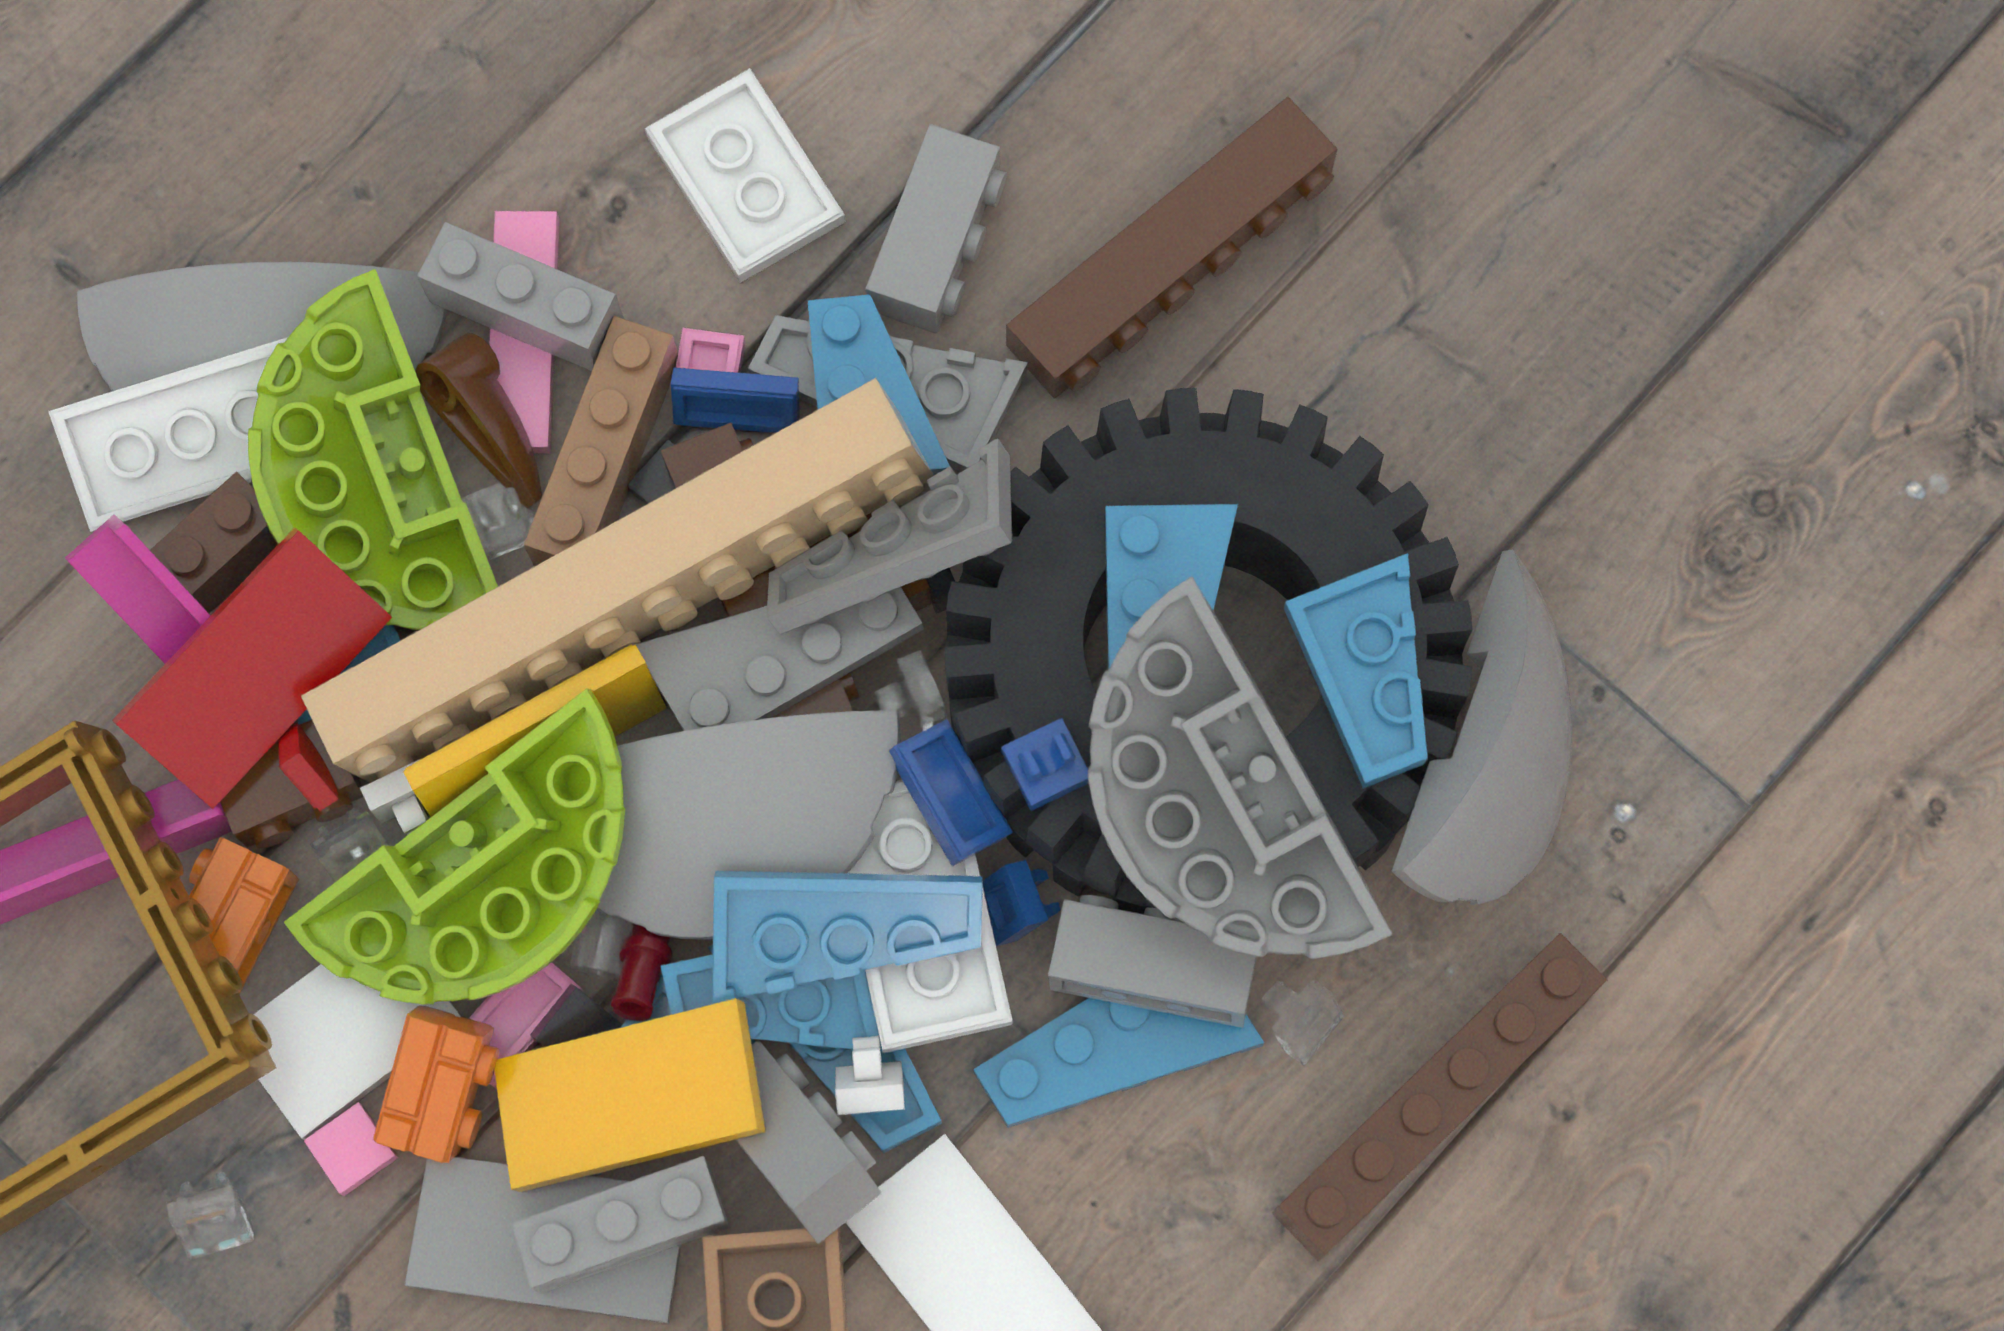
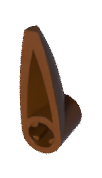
M465 333L417 365L415 372L420 383V392L471 453L517 500L529 509L542 499L539 473L532 446L521 419L497 380L500 374V365L496 354L483 338L474 333Z

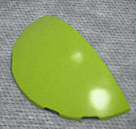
M373 269L351 278L314 302L306 310L305 319L293 330L284 343L276 345L266 362L257 384L256 392L258 393V398L253 414L252 427L248 429V459L252 484L260 511L277 544L295 527L393 617L386 624L387 626L396 625L421 630L497 588L498 585L466 502H462L420 393L419 380L377 271Z
M585 689L485 766L488 772L487 775L396 845L381 846L285 920L284 924L296 940L315 960L334 975L346 979L352 978L365 986L379 991L380 997L416 1004H434L435 1002L469 999V1001L478 1000L503 992L522 983L548 966L575 940L597 910L612 869L617 864L623 838L625 807L623 805L621 758L614 733L593 691Z

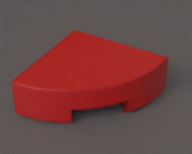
M295 724L279 738V768L313 808L321 811L339 799L337 789L325 762L314 744L299 724Z

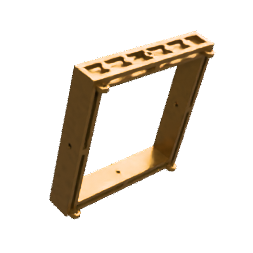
M75 720L0 766V827L72 783L209 1055L0 1181V1236L277 1068L268 1052L272 1047V1041L267 1029L255 1015L248 1013L238 993L242 990L239 974L228 959L224 956H219L209 936L213 931V926L207 912L198 901L193 898L190 899L179 878L184 874L179 857L166 842L160 841L150 821L154 819L155 813L149 799L139 787L131 784L122 766L126 762V755L121 744L109 730Z

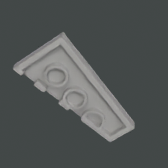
M775 315L748 367L749 374L798 377L799 399L817 407L810 322ZM890 337L950 467L962 472L981 461L982 458L978 449L994 440L1028 371V362L1007 358L1005 362L976 357L975 352L949 348L948 352L913 345L912 340Z
M997 438L978 449L982 460L956 475L949 466L927 479L931 490L903 507L899 508L895 501L892 500L871 513L872 517L864 524L861 531L848 538L846 534L839 531L770 572L767 618L779 634L804 624L815 623L827 615L863 601L873 600L883 593L919 579L929 578L941 570L977 556L990 554L997 548L1012 543L1010 455L1000 440Z
M898 587L881 594L873 600L860 602L827 615L815 623L804 624L781 634L768 620L767 606L639 643L636 646L683 731L728 723L772 718L919 633L924 628L922 621L902 588Z

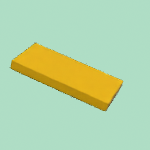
M636 644L625 647L406 767L403 773L431 817L487 775L488 772L485 766L585 689L593 691L605 712L615 737L667 709Z
M737 998L497 1059L494 1068L511 1190L518 1192L765 1132L745 1002Z

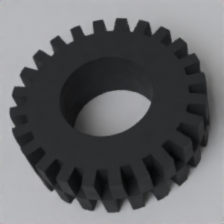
M1196 388L1166 390L1160 416L1138 420L1130 398L1105 406L1100 410L1096 435L1080 442L1067 425L1043 442L1040 468L1036 472L1027 476L1016 466L1010 471L1012 543L997 548L990 554L964 561L963 572L959 582L951 581L946 608L947 641L945 647V670L951 726L982 778L988 794L1000 809L1012 830V833L1006 837L1007 840L1025 858L1035 850L1040 856L1052 863L1054 882L1079 897L1088 885L1099 892L1112 896L1113 900L1119 904L1118 910L1144 915L1146 908H1157L1128 878L1113 855L1097 818L1090 784L1031 811L1002 754V746L1062 718L1087 769L1089 770L1091 766L1092 729L1089 724L1097 693L1086 667L1084 645L1094 622L1107 605L1106 506L1238 504L1224 566L1244 571L1261 579L1278 591L1287 601L1408 553L1411 610L1414 612L1416 633L1414 641L1417 673L1421 685L1427 748L1425 764L1362 788L1321 692L1319 693L1317 704L1295 730L1286 736L1357 867L1361 866L1366 871L1388 850L1397 832L1410 820L1429 762L1446 759L1453 747L1458 733L1455 731L1457 718L1468 698L1472 676V667L1463 665L1462 656L1472 632L1469 600L1454 601L1450 591L1459 566L1455 551L1448 537L1429 543L1421 531L1429 504L1415 485L1409 481L1391 493L1378 481L1384 454L1361 436L1356 439L1345 454L1323 443L1328 416L1314 409L1299 404L1288 428L1277 423L1261 420L1264 394L1248 390L1233 389L1226 414L1199 413Z

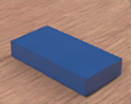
M673 367L670 384L673 424L718 428L732 423L734 430L777 433L800 420L798 377Z
M947 719L895 745L889 750L896 764L898 774L952 867L1005 839L1012 833L1011 828L1000 809L988 794L982 778Z

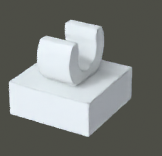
M419 760L360 788L370 811L382 824L396 817L403 833L407 835L429 819L422 803L413 792L403 773L406 767Z
M879 1036L853 1038V1066L836 1067L835 1092L838 1115L905 1109L902 1061L881 1063Z

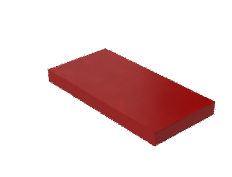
M294 527L112 721L208 806L214 809L306 711L307 708L301 696L338 676L393 617Z

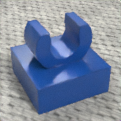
M1062 718L1002 746V754L1031 811L1089 784L1088 769Z
M1026 860L1006 864L983 880L982 887L996 946L1018 941L1047 922L1049 918L1057 914L1061 909L1058 902L1048 905L1042 904L1036 887L1049 879L1048 873L1041 869L1030 871Z

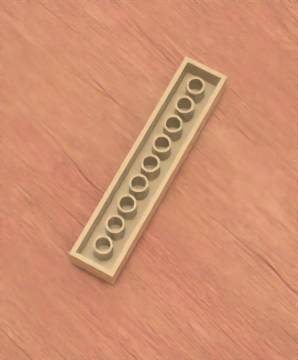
M875 378L303 694L301 697L333 764L371 783L416 760L425 758L625 647L641 643V639L661 628L664 631H671L686 625L697 616V608L717 597L720 600H727L742 594L754 584L753 577L773 566L776 568L782 566L809 550V546L831 534L833 536L842 531L848 535L858 530L866 523V515L888 502L894 500L899 506L914 499L923 491V484L927 482V479L934 475L900 412Z

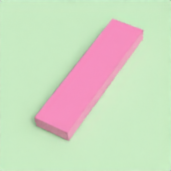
M495 211L494 243L557 269L559 217L557 211ZM490 328L489 345L496 354L500 365V374L497 380L521 419L533 453L551 454L554 355Z

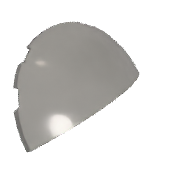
M248 262L204 265L134 275L77 291L79 322L89 358L92 364L97 367L101 377L111 391L289 337L293 330L305 319L306 310L314 302L351 278L373 269L377 271L414 370L423 361L427 353L435 352L444 327L447 309L429 302L417 277L419 272L338 263Z
M1514 550L1502 551L1467 655L1480 668L1481 674L1453 756L1450 759L1432 760L1429 762L1392 872L1406 885L1421 895L1437 902L1460 900L1470 901V905L1494 901L1508 894L1513 887L1519 884L1527 875H1530L1543 857L1558 825L1566 797L1572 754V714L1565 662L1548 607L1537 584Z
M1193 576L1189 577L1155 602L1131 627L1126 635V641L1119 649L1109 670L1104 672L1094 700L1089 724L1092 729L1090 749L1091 766L1088 770V779L1097 818L1113 855L1128 878L1163 914L1169 918L1180 919L1188 926L1206 934L1212 943L1236 952L1263 957L1267 953L1288 955L1304 954L1308 958H1321L1366 947L1392 935V931L1277 720Z
M897 710L851 711L774 717L692 729L617 746L622 763L621 776L623 782V805L625 807L624 830L617 864L612 869L598 908L612 917L616 915L631 923L644 926L647 931L657 935L679 939L710 940L713 939L715 871L848 873L874 838L872 825L881 809L885 795L892 794L895 788L898 772L889 750L901 743L899 712Z

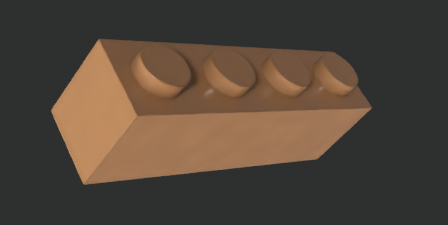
M613 316L524 542V547L533 566H537L618 520L629 492L627 485L636 474L669 389L673 367L676 368L678 352L672 334Z

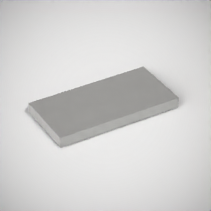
M454 1157L449 1163L427 1159L405 1286L669 1324L682 1244L547 1292L539 1293L530 1287L510 1223L630 1181L584 1176L518 1192L511 1190L507 1164Z

